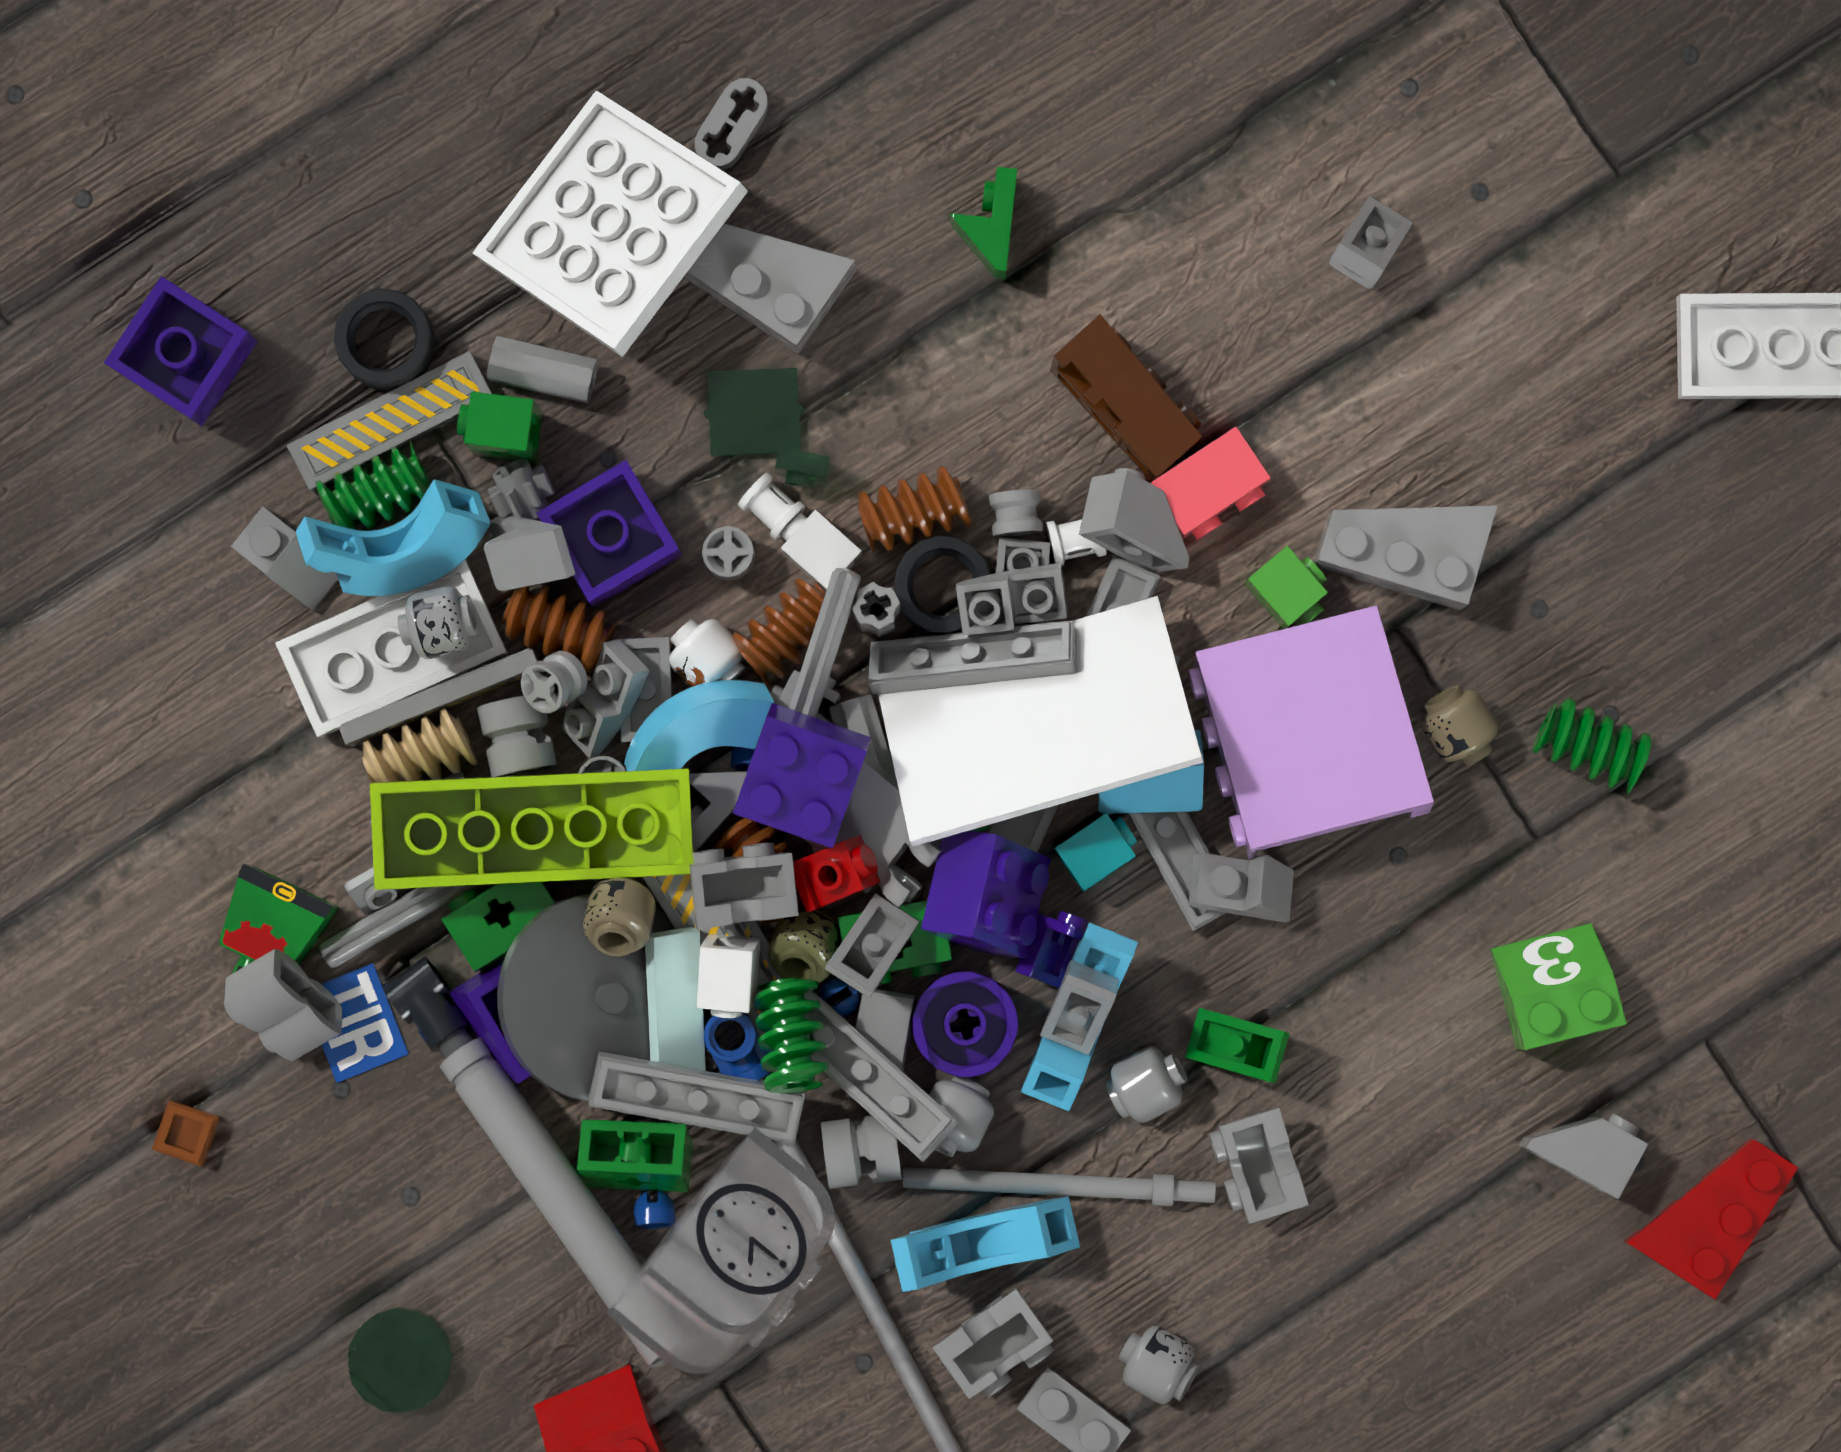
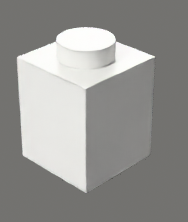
M816 510L808 518L800 513L781 534V537L786 540L781 547L782 553L825 592L832 572L836 568L850 570L862 557V551Z
M708 934L700 946L697 1008L711 1009L713 1016L721 1018H737L742 1016V1012H750L754 1005L753 998L757 994L761 939Z

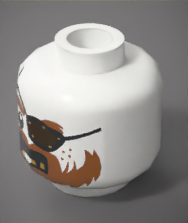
M691 619L670 639L676 646L669 657L670 666L689 687L719 680H736L746 669L741 663L744 657L740 654L732 634L717 619L706 620L700 625Z

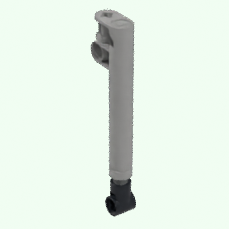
M426 956L382 987L387 998L408 1024L415 1023L419 1029L420 1036L431 1052L439 1051L445 1060L440 1065V1069L449 1082L455 1084V1090L616 1321L631 1339L646 1364L651 1368H659L691 1347L699 1339V1336L694 1330L687 1329L671 1308L672 1302L666 1295L668 1290L662 1279L642 1254L631 1250L508 1073L493 1058L492 1052L483 1039L477 1038L473 1040L467 1032L470 1027L469 1022L459 1008L454 1006L448 998L451 989Z

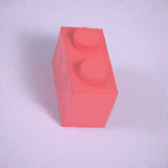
M1234 427L1152 481L1151 484L1165 492L1182 539L1193 534L1198 541L1223 524L1218 516L1235 505L1239 512H1242L1266 496L1261 487L1268 483L1270 476L1238 428Z

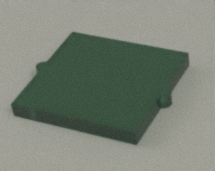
M797 368L707 372L709 408L704 411V416L709 420L711 457L801 453L799 416L804 414V408L802 405H799Z

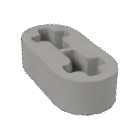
M739 78L731 82L724 89L695 137L696 154L722 171L732 168L737 163L767 115V94L757 81L749 78ZM748 92L754 93V104L758 109L755 112L745 110L737 123L731 120L737 110L733 97L736 94L740 97H745ZM726 127L731 129L732 131L726 140L727 147L731 150L728 155L718 153L715 158L709 157L710 150L705 141L709 137L717 140Z

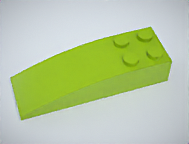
M689 768L370 783L374 890L690 874L689 864L693 863Z

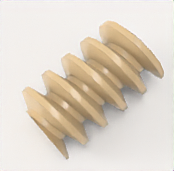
M444 707L440 709V725L437 727L424 715L420 717L421 733L417 735L406 723L401 725L402 741L396 742L387 731L382 733V749L377 750L368 739L363 740L362 760L370 783L403 781V779L406 781L423 780V771L432 780H441V764L444 763L452 773L457 774L461 771L462 755L471 765H478L473 745L461 719H455Z

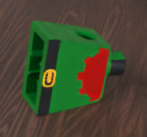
M243 864L238 874L219 940L220 946L240 955L232 974L274 949L284 952L300 966L333 920L340 907L253 865Z

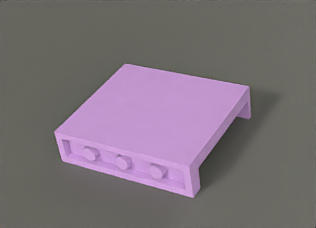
M1377 605L1196 651L1195 668L1188 670L1189 681L1195 700L1202 698L1205 700L1209 717L1201 719L1204 736L1209 749L1218 747L1223 765L1215 768L1219 790L1222 798L1228 796L1232 798L1236 815L1228 817L1232 837L1236 847L1245 845L1248 859L1255 858L1257 851L1407 812L1410 818L1430 813L1434 803Z

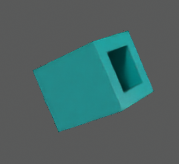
M1106 813L1053 850L1080 890L1084 892L1134 858L1136 855L1130 847L1136 844L1137 840L1121 817L1112 821Z

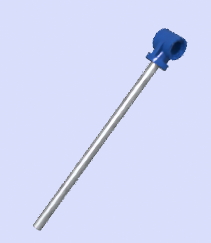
M742 1012V1016L737 1018L710 1017L705 1026L704 1041L721 1074L764 1081V1076L770 1074L763 1070L761 1066V1059L768 1052L760 1049L758 1044L760 1036L747 1014ZM735 1020L742 1025L745 1031V1040L742 1045L732 1050L719 1046L715 1039V1030L721 1022ZM797 1138L795 1143L774 1140L938 1451L962 1452Z

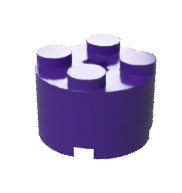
M974 972L951 973L934 981L920 996L913 1015L914 1038L922 1055L935 1068L957 1077L978 1076L996 1068L1011 1051L1018 1030L1017 1012L1009 994L993 979ZM960 1009H967L969 1016H978L980 1019V1025L972 1028L973 1037L969 1039H963L960 1031L951 1032L950 1022L957 1020V1011Z

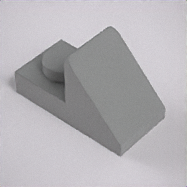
M1369 196L1331 256L1329 264L1362 286L1371 289L1380 278L1413 222Z
M263 506L231 545L234 550L264 572L267 577L312 611L317 609L339 581L335 572L325 573L306 565L296 532Z
M509 514L503 518L498 516L490 520L491 524L489 527L493 539L485 543L484 551L497 590L505 591L565 579L575 574L562 526Z
M747 771L689 774L690 784L711 802L705 810L699 805L691 810L693 852L700 851L733 815Z
M1200 852L1193 856L1189 907L1286 923L1290 921L1294 870L1264 854L1248 861Z
M875 893L827 963L825 970L865 996L870 997L912 935L919 921Z
M1071 960L1040 1036L1089 1055L1115 1001L1119 984L1118 978Z

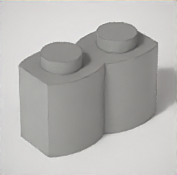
M274 949L226 977L224 1006L229 1017L234 1022L243 1024L248 1029L258 1032L265 1048L272 1053H277L286 1060L294 1061L341 1034L342 1007L340 1003L323 985L309 979L302 968L291 957L280 950Z

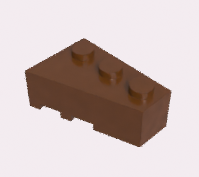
M1099 314L1053 356L1050 372L1152 482L1174 467L1200 443L1202 435L1197 429L1202 425L1187 406L1183 403L1177 406L1164 391L1167 386L1150 366L1142 365L1132 353V348L1126 339Z

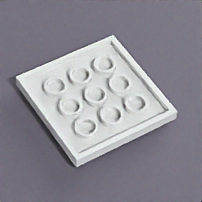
M595 91L473 251V254L481 262L623 357L747 194L748 190L738 180L600 92Z

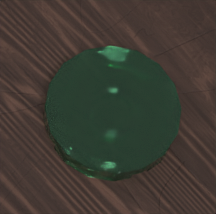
M396 1307L376 1313L359 1327L350 1342L348 1352L349 1375L352 1385L364 1401L381 1411L407 1412L424 1407L441 1393L451 1374L453 1354L448 1335L435 1319L417 1309Z

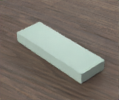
M685 927L651 933L645 945L650 1061L706 1071L703 1009L697 1008L700 930L694 927Z

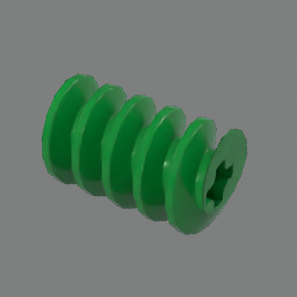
M410 441L411 457L406 458L397 447L391 449L392 465L387 466L377 455L372 457L373 473L370 475L359 464L353 465L354 481L351 483L340 472L335 473V490L330 491L320 480L315 482L322 503L334 525L357 530V519H359L367 529L376 528V511L387 521L395 519L394 503H397L407 513L414 511L413 495L416 494L422 500L431 482L412 442Z
M1566 698L1557 708L1555 702L1538 731L1532 747V753L1537 754L1543 747L1550 744L1552 745L1551 762L1556 763L1567 752L1571 754L1569 770L1575 772L1586 761L1590 763L1588 779L1593 781L1605 770L1609 772L1607 788L1612 790L1624 779L1628 781L1626 791L1628 795L1637 782L1649 757L1651 736L1647 733H1642L1632 742V726L1623 724L1613 734V717L1605 715L1594 725L1595 712L1593 708L1585 707L1575 716L1576 702L1574 699Z
M786 978L767 982L756 988L760 993L756 994L753 998V1004L755 1009L763 1012L755 1019L756 1026L759 1030L767 1032L758 1039L760 1049L768 1052L761 1059V1066L763 1070L772 1073L764 1079L763 1084L765 1090L770 1093H797L823 1086V1082L815 1081V1075L828 1070V1063L815 1061L812 1059V1055L826 1049V1043L810 1040L809 1036L823 1029V1022L807 1019V1014L821 1008L819 1001L805 999L804 997L805 993L818 988L816 980Z

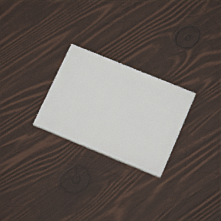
M1158 596L1073 620L1076 628V673L878 694L912 847L1203 763Z

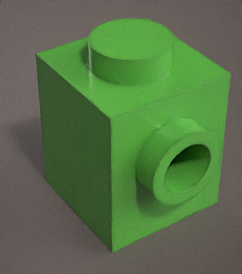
M1288 545L1244 583L1282 629L1288 628L1294 622L1298 626L1312 621L1324 610L1318 601L1328 593L1322 586L1327 581L1322 571L1308 557L1301 561Z

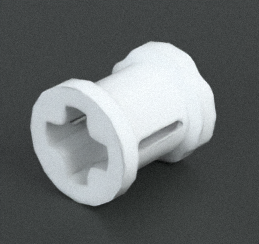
M766 472L744 494L738 506L743 511L750 510L771 529L769 536L776 541L781 538V534L800 513L803 514L807 506L801 501L794 503L773 484V477Z
M1082 519L1059 525L1054 521L1046 522L1048 539L1055 564L1062 563V566H1064L1065 560L1094 553L1101 557L1107 555L1105 548L1079 535Z

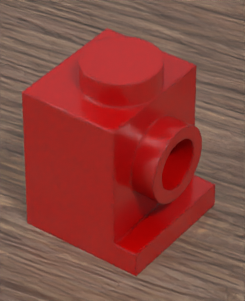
M861 834L834 844L833 848L827 847L793 862L795 885L807 913L881 883L877 874L878 864L875 854L864 843Z

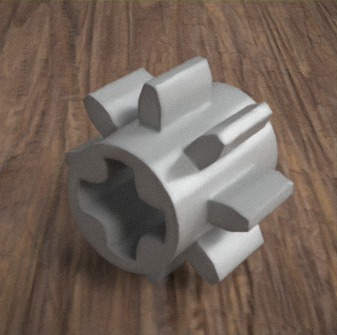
M526 459L515 460L499 468L493 474L496 485L487 490L499 518L511 514L516 517L532 520L538 518L536 512L549 505L545 497L555 493L543 465L532 469Z

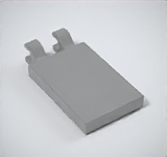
M817 713L816 718L829 722L821 714ZM866 754L834 844L861 834L864 843L875 854L878 864L877 874L881 882L863 891L868 894L874 892L880 886L884 896L894 905L900 907L904 901L911 903L921 890L922 885L895 863L909 846L912 854L925 866L930 867L934 861L937 862V857L942 852L940 849L942 838L912 847L897 780ZM805 839L817 851L827 848V846Z

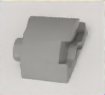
M774 843L742 846L743 856L724 858V849L693 852V863L689 864L696 928L703 929L733 925L734 923L799 916L792 853H775Z
M1279 1107L1219 1125L1218 1131L1209 1133L1217 1162L1227 1161L1232 1179L1223 1182L1232 1211L1243 1209L1249 1224L1309 1205L1292 1155L1289 1137Z
M1014 1288L1005 1297L1002 1298L1000 1296L961 1323L962 1327L949 1336L942 1338L933 1347L968 1399L981 1391L987 1397L993 1395L1012 1380V1377L1007 1372L1022 1361L1031 1368L1054 1351L1050 1344L1053 1342V1339L1017 1288Z

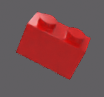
M631 1364L534 1404L546 1452H666Z

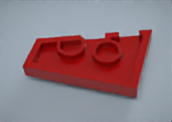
M1750 1138L1703 1176L1699 1183L1678 1200L1671 1202L1660 1211L1656 1218L1641 1230L1634 1232L1624 1242L1710 1298L1716 1300L1798 1167L1755 1139Z

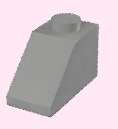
M1119 468L1115 470V473L1092 477L1079 535L1152 573L1188 567L1189 556L1163 490L1145 481V475L1141 472L1128 468Z
M1612 1113L1608 1121L1603 1118L1591 1117L1524 1136L1519 1146L1604 1194L1619 1199L1648 1143L1636 1137L1640 1130L1639 1127Z

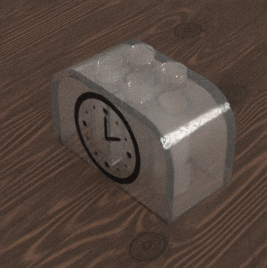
M754 1128L712 1172L607 1314L665 1362L679 1370L694 1374H704L722 1368L748 1343L756 1348L773 1326L778 1327L795 1306L796 1302L793 1300V1297L798 1290L803 1291L820 1271L822 1265L816 1261V1258L830 1240L835 1224L834 1207L827 1190L811 1172L757 1128Z

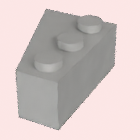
M723 224L684 275V278L799 355L856 272V266L853 259Z
M1497 506L1333 510L1327 516L1314 563L1318 568L1462 610L1469 604Z

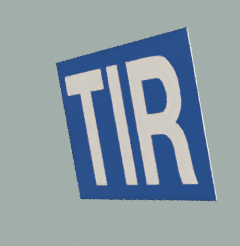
M373 963L321 983L330 991L342 1007L341 1034L322 1044L336 1083L409 1054Z

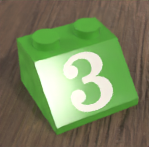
M1592 923L1490 949L1516 1049L1528 1050L1627 1024L1613 971Z

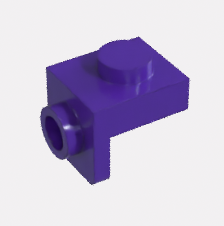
M1063 911L1059 912L1057 920L1038 914L1036 920L1037 934L1030 946L1028 959H1019L1015 972L1060 988L1068 964L1083 938L1089 921Z

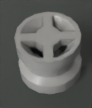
M1036 489L1012 490L989 495L990 507L996 512V522L992 525L993 537L1011 538L1043 533V522L1037 517L1036 506L1040 502V491Z
M731 526L717 528L704 541L702 549L704 563L711 574L718 579L724 581L740 580L754 566V546L748 535L739 528Z
M557 651L545 657L543 661H538L524 670L521 677V689L526 701L535 710L541 713H552L562 708L565 703H570L580 698L586 691L588 681L582 663L574 655L567 651Z

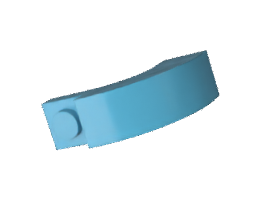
M434 479L415 510L405 519L390 527L373 531H359L304 516L296 530V535L305 564L321 572L337 573L343 593L361 596H385L420 588L452 571L476 548L491 523L479 492Z
M719 680L690 687L669 698L646 718L633 737L624 761L626 770L681 769L696 754L718 746L755 749L770 706L774 703L765 683Z
M1089 923L1072 960L1118 978L1119 989L1134 956L1138 942L1114 931ZM1041 1036L1021 1093L1069 1111L1084 1080L1098 1037L1089 1055Z
M1069 1196L973 1215L909 1232V1235L891 1240L902 1292L921 1289L981 1270L1049 1258L1080 1248Z

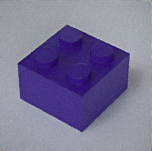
M161 276L104 363L121 376L202 427L258 341L248 331Z
M627 460L536 512L541 522L562 526L575 571L573 576L593 607L600 605L683 556Z
M772 703L733 814L833 848L871 737Z
M966 831L942 838L940 845L942 852L937 857L921 929L976 952L1027 960L1030 946L1037 934L1036 920L1042 894L1049 882L1048 868L1050 858L997 834Z

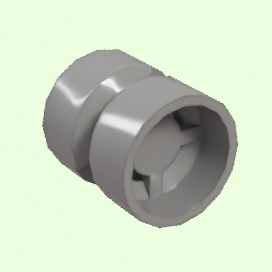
M524 696L499 700L477 707L482 734L492 739V745L486 750L491 777L519 776L558 766L553 739L543 734L542 730L549 723L547 713L535 710L526 701Z
M872 1115L865 1116L861 1125H855L850 1118L821 1122L829 1189L857 1186L861 1178L866 1176L873 1183L902 1180L897 1138Z

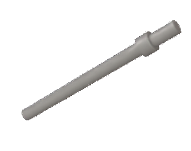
M903 1168V1188L1152 1200V1205L1173 1206V1201L1215 1203V1182L1174 1180V1175L1153 1174L1152 1179Z

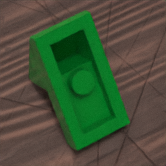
M997 167L995 181H985L982 211L992 212L991 217L950 214L951 226L996 279L1006 278L1017 169Z
M1199 1008L1185 1058L1276 1084L1290 1033Z

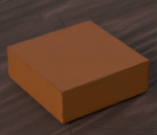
M169 1100L152 1150L198 1166H204L221 1116Z

